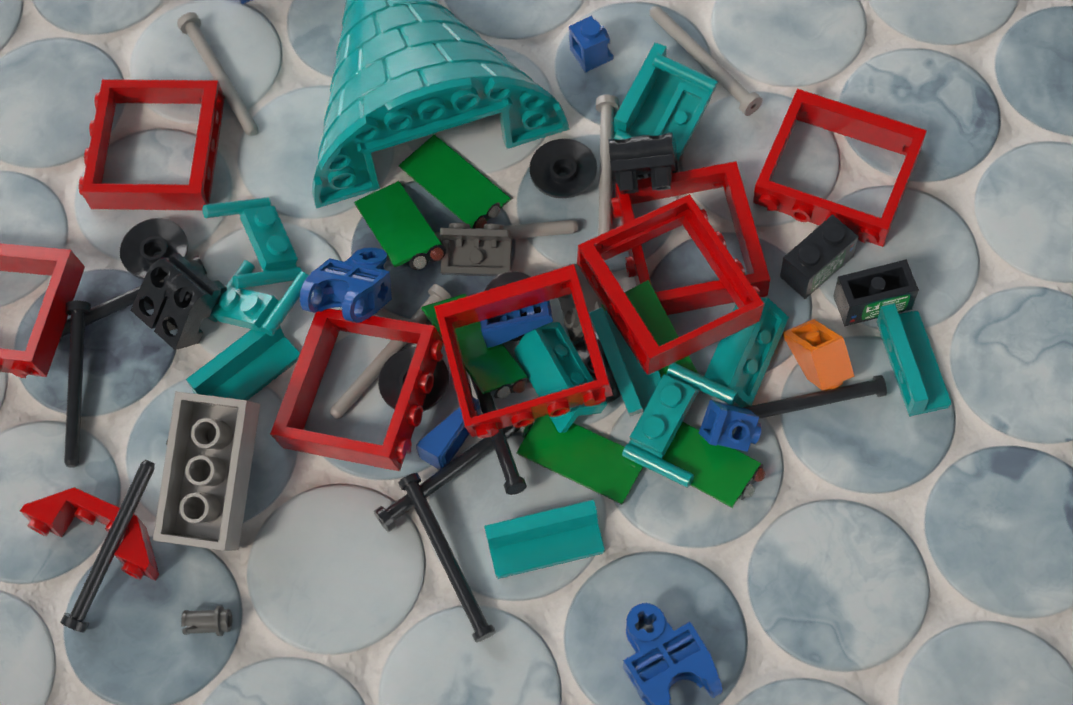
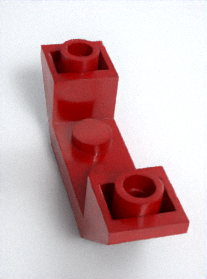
M73 487L24 504L20 512L30 521L27 526L43 536H47L51 532L63 537L75 516L90 525H94L96 521L106 525L105 530L109 532L120 508ZM133 515L122 538L123 540L114 555L123 564L121 570L129 576L141 580L144 575L156 581L159 571L147 528L137 515Z

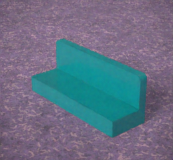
M654 42L614 117V136L618 129L633 136H653L682 80L652 66L654 58L658 53L666 57L667 46Z
M768 297L761 298L764 307L759 322L719 341L704 375L706 378L737 391L738 396L735 403L740 407L752 406L789 319V316ZM735 305L733 311L739 309L737 305Z
M895 303L881 306L876 323L909 417L949 408L951 399L919 312L911 311L899 314Z
M603 307L589 312L629 416L642 413L661 380L659 371L657 370L649 375L645 373L608 312L603 310Z
M550 322L525 333L514 349V353L538 397L594 381L560 322ZM606 401L595 406H585L582 404L570 408V411L562 416L550 418L557 431L563 433L568 431L578 416L600 414L608 404Z
M279 326L273 336L265 332L249 330L189 376L186 381L194 394L248 401L294 365L299 358L300 352L285 337L281 326Z
M594 500L484 526L495 575L498 579L600 555L605 552Z

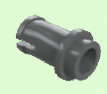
M217 606L215 610H184L181 617V627L187 626V628H183L182 632L184 635L216 633L217 636H223L225 632H230L232 629L231 610L224 609L223 606Z

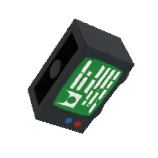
M832 214L783 257L780 278L806 299L853 258L859 236Z
M907 259L838 276L833 297L845 327L877 319L880 308L884 305L895 303L898 313L912 310L919 289Z

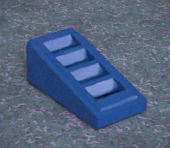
M550 300L480 321L481 332L487 348L500 345L553 322ZM540 306L541 312L534 314V308ZM527 312V316L521 317V314Z
M473 397L477 414L482 415L479 400ZM460 407L416 444L419 457L439 470L451 462L470 434L465 427Z

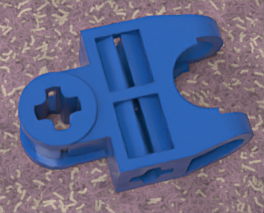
M363 248L355 251L345 262L329 258L311 272L303 282L300 292L302 310L316 313L328 308L340 307L342 308L344 319L360 323L376 314L392 300L390 271L384 270L387 253L379 248Z
M641 603L629 611L626 619V637L636 653L623 660V669L646 705H671L669 700L672 698L669 689L680 680H689L697 684L699 688L704 687L712 698L723 693L721 681L711 654L691 622L673 631L663 612L653 604ZM643 621L645 625L652 624V632L648 633L645 629L638 631L639 622Z

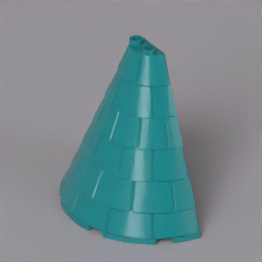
M346 0L342 19V31L336 52V64L330 87V97L324 118V130L312 182V195L315 207L317 209L380 189L371 156L372 152L498 113L500 114L502 138L506 149L567 131L569 130L568 120L562 106L554 96L535 83L527 74L508 61L503 54L481 39L474 30L457 19L451 11L436 0Z

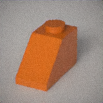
M815 319L782 333L807 380L821 390L837 388L843 384V381L855 376L844 338Z

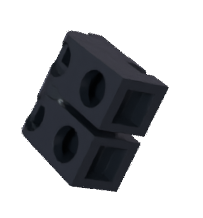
M672 132L657 136L643 135L621 140L609 139L611 172L614 183L617 182L621 194L639 192L638 180L645 179V174H648V178L651 177L652 190L671 189L672 173L679 172L676 141Z
M180 253L171 254L170 259L161 258L149 268L130 311L149 328H155L154 332L174 350L200 343L204 333L200 329L202 320L210 317L214 305L219 303V299L227 291V287L219 280L211 281L205 276L203 266L196 260L188 261ZM154 309V312L150 315L147 310ZM175 329L178 330L176 335H173L170 332Z

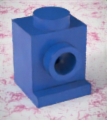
M592 16L569 26L570 50L585 73L614 60V56L608 48L610 43L609 34L603 25L600 26V23L594 20Z
M710 399L699 434L711 445H721L748 452L750 444L758 442L762 428L761 424L758 423L759 417L751 410ZM736 427L735 433L732 435V431Z

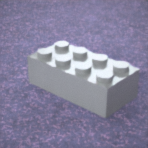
M175 391L153 541L223 551L239 550L260 411L259 403Z

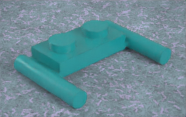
M658 53L654 58L652 66L682 80L653 136L672 132L676 141L677 158L679 161L711 99L712 93L717 87L718 81ZM618 129L614 139H628L634 136Z
M268 197L203 205V215L205 218L240 215L241 222L263 272L233 276V286L236 290L294 281L299 272L302 271L296 265L298 257L275 206H271V201Z
M244 260L233 276L252 273L255 266L249 261ZM300 271L280 301L274 295L246 289L236 290L233 286L232 276L226 285L227 291L220 297L219 303L214 305L208 318L213 322L219 321L265 332L273 336L300 298L302 284L309 275Z
M676 363L670 364L667 374L663 375L630 435L631 440L625 446L622 456L688 488L693 481L694 474L662 458L699 390L730 405L735 403L738 392Z

